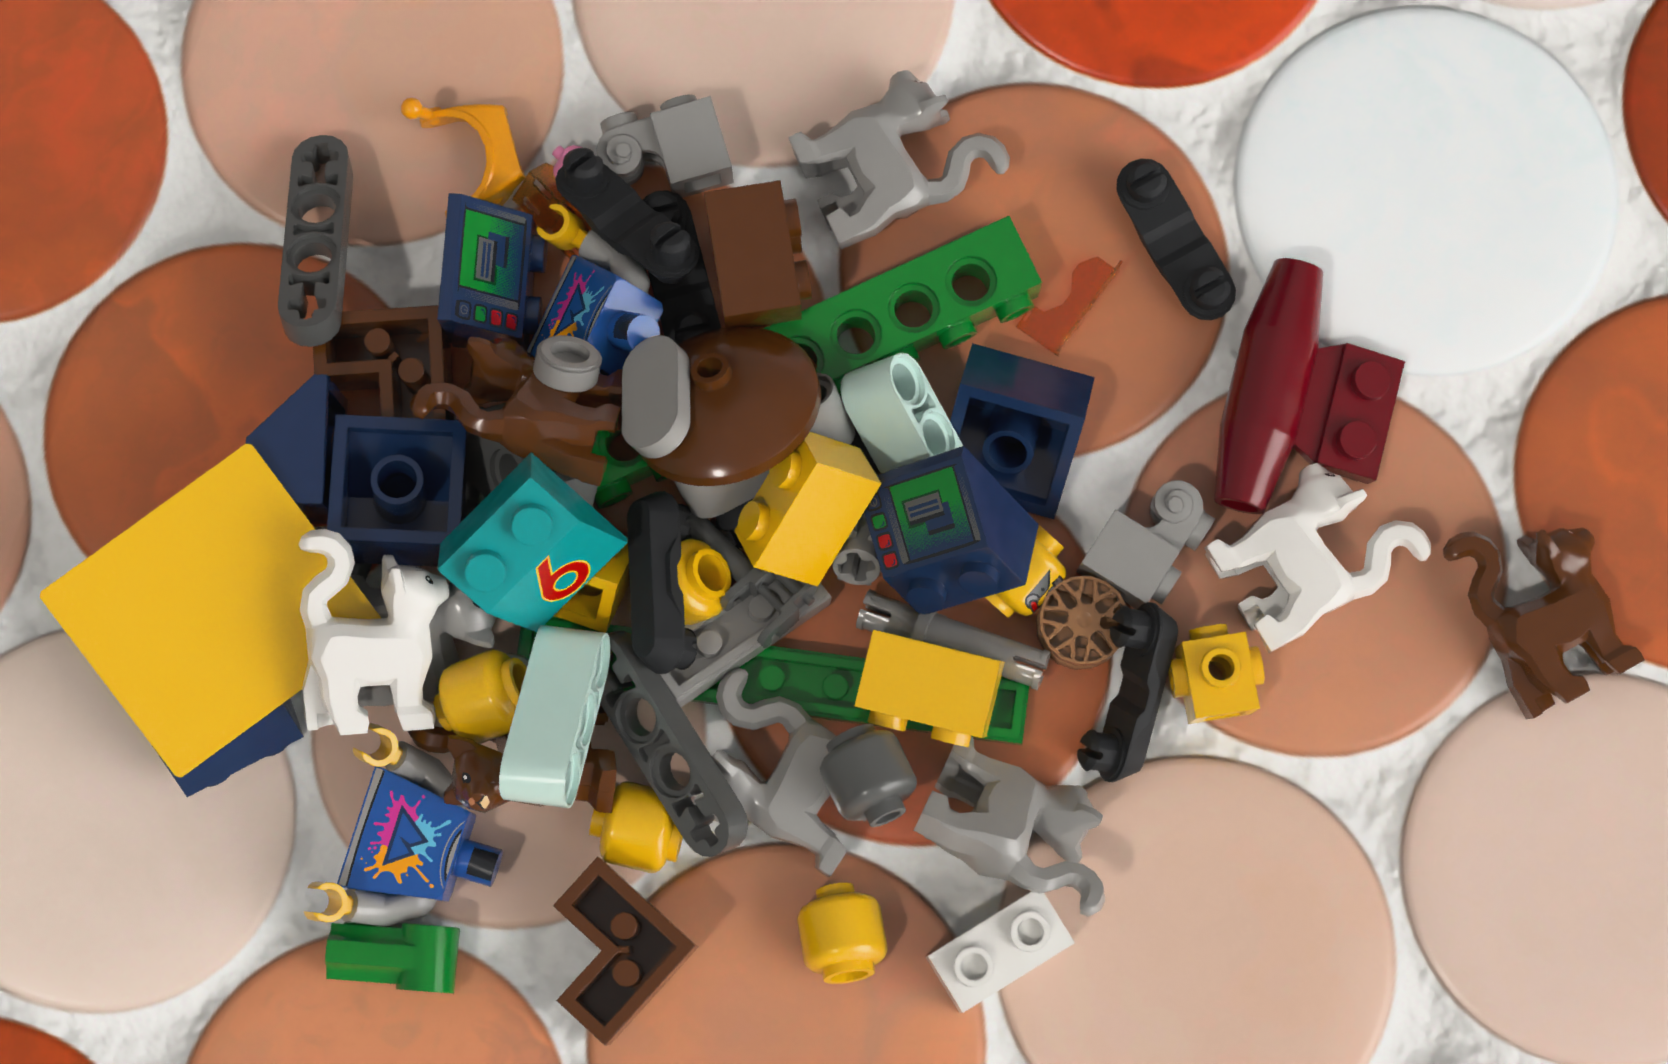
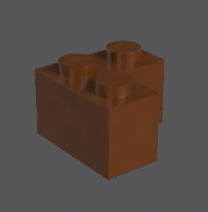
M781 180L704 192L725 328L758 327L802 320L801 300L811 299L812 291L807 261L794 262L793 254L802 253V232L796 198L784 200Z
M439 305L342 312V323L339 332L328 342L313 346L314 374H327L340 391L380 388L381 417L416 418L411 410L410 402L413 395L426 384L437 382L453 384L451 343L437 320ZM446 409L432 410L424 419L455 420L452 412Z
M597 856L557 900L553 907L593 942L601 952L556 1001L605 1046L611 1045L696 951L698 946L610 865Z

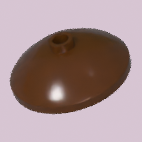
M727 327L710 330L679 343L678 346L687 353L690 360L689 430L681 444L671 453L660 458H646L642 455L641 457L660 475L679 483L694 486H720L737 483L773 468L797 449L809 434L817 418L821 402V388L817 372L810 357L790 338L771 330L756 327Z

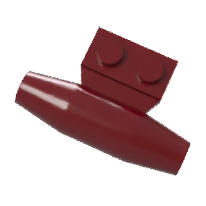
M1291 258L1276 259L1244 328L1219 429L1214 501L1222 507L1242 513L1263 514L1292 448L1309 465L1319 463L1331 473L1365 484L1377 480L1405 361L1350 343L1318 348L1324 272L1312 263Z

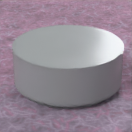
M565 335L553 336L541 341L537 346L533 372L537 379L548 387L564 392H583L597 384L602 357L592 344L583 339Z

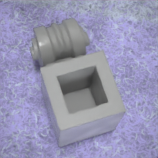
M682 95L665 101L660 106L661 110L650 113V117L638 120L636 113L624 112L610 116L600 123L603 135L599 139L596 148L597 156L603 159V164L629 185L636 183L642 177L644 162L647 161L658 163L664 168L671 191L677 193L682 198L734 183L732 165L711 96L697 100L695 95Z
M1174 480L1160 487L1150 503V516L1156 524L1153 527H1144L1115 509L1076 572L1082 576H1093L1107 581L1121 594L1124 602L1136 610L1142 604L1149 602L1151 598L1162 604L1182 573L1172 566L1181 549L1186 545L1195 551L1215 518L1205 513L1201 495L1190 483Z

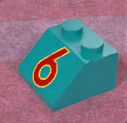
M531 452L440 543L437 570L487 614L537 632L540 626L545 625L628 541L618 529Z

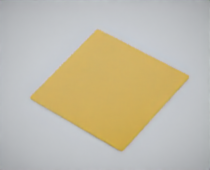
M245 444L40 593V599L176 777H183L303 689L302 686L308 664L306 629L300 613L302 591L316 575L326 569L328 564L327 558L320 553H309L300 549L298 544L301 536L310 530H315V528L251 444ZM351 576L348 584L327 601V607L332 617L381 619Z

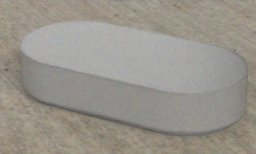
M656 335L643 340L635 346L625 360L622 370V435L625 441L646 458H660L675 450L684 440L689 430L690 360L687 353L671 338Z

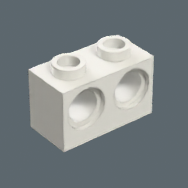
M1031 891L927 955L926 959L959 1013H964L1075 942L1045 893L1039 894Z

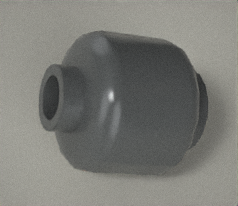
M864 724L839 734L827 744L826 748L829 753L824 757L820 765V773L838 812L844 819L850 821L867 819L871 827H878L899 818L906 812L903 802L914 792L917 778L899 740L893 732L876 730L873 724Z

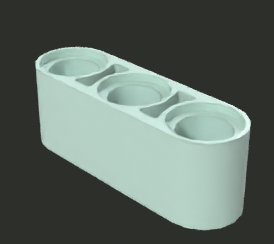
M900 352L853 370L843 377L840 388L843 405L880 473L963 446L924 372L916 360L909 354Z
M542 625L538 629L500 766L499 790L503 800L570 808L573 805L608 675L611 653L608 633Z

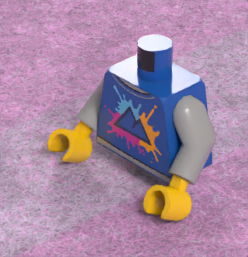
M551 204L549 208L564 217V224L554 234H549L537 226L538 234L558 249L571 250L577 247L579 249V256H571L527 352L535 357L539 343L549 337L559 335L577 337L589 342L600 352L602 363L599 374L608 376L618 369H623L626 358L640 342L649 337L660 335L658 321L663 312V303L647 294L651 281L646 269L634 258L618 253L593 230L590 232L585 231L583 221L564 206Z
M369 723L368 729L378 733L381 743L379 748L372 754H366L353 747V754L359 760L375 766L337 884L318 881L308 885L310 889L324 890L329 897V903L324 912L304 911L306 918L312 921L335 922L341 918L345 922L386 927L426 916L434 908L436 901L449 902L457 877L491 887L500 867L503 854L502 849L469 840L476 815L466 810L464 805L444 803V791L452 783V774L442 762L404 741H398L395 734L389 729L378 724Z

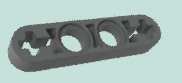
M327 135L314 136L302 141L295 148L292 156L278 296V310L285 335L293 343L307 347L322 345L331 340L339 332L342 323L353 171L346 145L340 139ZM327 163L325 166L326 183H318L315 172L319 171L320 164ZM324 206L335 210L334 214L323 222L312 223L302 219L307 211L315 207ZM323 255L331 259L330 263L320 271L304 272L298 269V265L309 256ZM306 295L315 296L318 309L314 310L312 318L303 319L307 315L308 308Z
M626 631L608 632L611 644L610 661L614 657L612 651L615 653L617 661L612 666L613 671L609 666L600 702L602 708L689 847L701 856L713 857L740 846L746 838L748 830L747 815L742 804L661 675L651 671L633 651L632 634ZM633 681L636 687L624 692V688L633 686L631 683ZM641 698L652 705L656 714V724L652 732L644 729L637 717V706ZM674 753L681 755L687 761L690 768V779L687 786L679 784L671 772L670 763ZM703 792L704 797L695 800L696 804L694 805L691 797ZM714 815L720 823L714 830L715 834L709 826L715 819Z

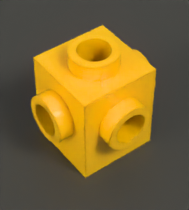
M1227 624L1209 625L1189 630L1190 640L1181 642L1175 648L1176 659L1171 660L1168 672L1173 697H1183L1188 724L1250 715L1260 709L1256 685L1264 684V666L1259 647H1249L1246 631L1228 634ZM1209 664L1216 665L1221 670L1222 680L1215 679L1210 674Z

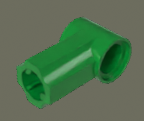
M344 922V924L332 923L325 954L326 979L396 984V989L454 994L460 928L402 923V928L379 927Z

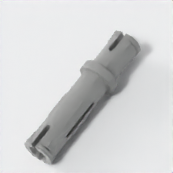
M871 589L866 593L863 604L866 605L865 608L890 618L860 609L856 628L871 632L873 630L883 631L1004 661L1002 677L1031 686V689L1034 690L1039 689L1044 677L1042 675L1043 672L1016 661L1046 670L1051 651L1041 650L939 614L937 613L938 611L926 615L919 614L910 604L880 595Z

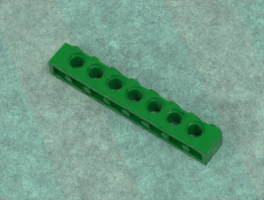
M1007 216L802 310V320L772 324L763 329L780 333L796 342L815 362L817 366L816 372L827 374L833 379L841 396V381L845 374L900 352L909 354L918 362L920 361L918 352L938 343H941L943 349L960 345L978 333L975 326L996 316L1000 323H1005L1024 315L1034 308L1032 300L1038 297L1042 281L1010 216ZM974 276L984 283L987 293L981 299L967 301L960 298L954 292L952 285L960 277ZM917 302L927 308L931 318L920 327H908L897 319L895 312L904 303ZM851 328H860L871 335L874 343L864 353L851 354L839 345L838 339L844 331ZM622 425L620 430H616L615 433L605 430L598 431L593 445L592 453L605 456L608 460L603 479L597 488L594 499L599 509L612 506L626 499L633 493L631 485L652 475L656 482L668 479L653 470L642 459L640 454L630 461H619L609 455L611 442L615 437L622 434Z

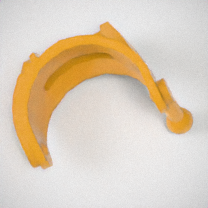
M413 97L407 98L402 102V114L407 119L420 118L419 121L422 128H434L454 122H467L478 131L485 145L486 167L482 182L471 197L503 206L513 194L514 189L525 179L509 126L507 109L504 105L472 104L441 109L440 107L426 108L422 106L418 99Z

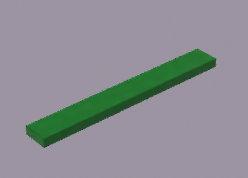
M552 617L545 624L548 626L600 632L558 617ZM610 624L606 633L626 631L632 634V627ZM524 627L520 628L517 654L524 655L528 659L530 658L537 632ZM770 646L739 667L746 669L748 673L747 683L742 691V698L748 704L781 696L800 704L811 718L856 724H872L867 722L870 710L854 706L866 658ZM612 651L614 657L612 661H610L609 666L613 671L612 666L614 662L617 661V658L615 653ZM1001 676L987 737L979 738L972 736L973 739L1022 745L1029 686ZM631 681L633 686L624 688V692L634 689L636 687L635 683ZM720 681L691 700V702L718 705L716 695ZM908 720L906 730L932 733L933 729L931 725Z

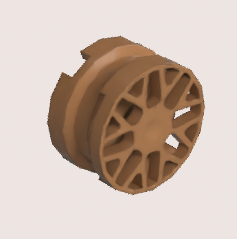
M1074 576L1060 582L1045 597L1036 618L1037 638L1043 650L1051 651L1050 658L1057 664L1073 670L1093 669L1107 662L1119 649L1111 639L1110 626H1118L1120 624L1113 620V616L1121 606H1126L1121 594L1107 581L1093 576Z

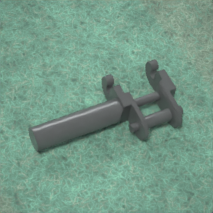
M690 512L691 519L686 520L687 523L691 524L689 536L692 539L705 542L712 549L720 553L729 566L731 577L737 582L722 597L720 603L723 609L730 611L734 607V600L737 597L743 601L750 594L753 596L761 594L779 612V616L764 628L757 639V642L763 648L768 647L772 643L771 638L774 634L780 638L799 621V609L805 604L810 606L815 601V598L812 596L815 594L818 586L811 584L804 586L798 580L764 570L761 572L758 568H754L749 558L708 518L695 517ZM776 579L794 594L785 603L767 588Z

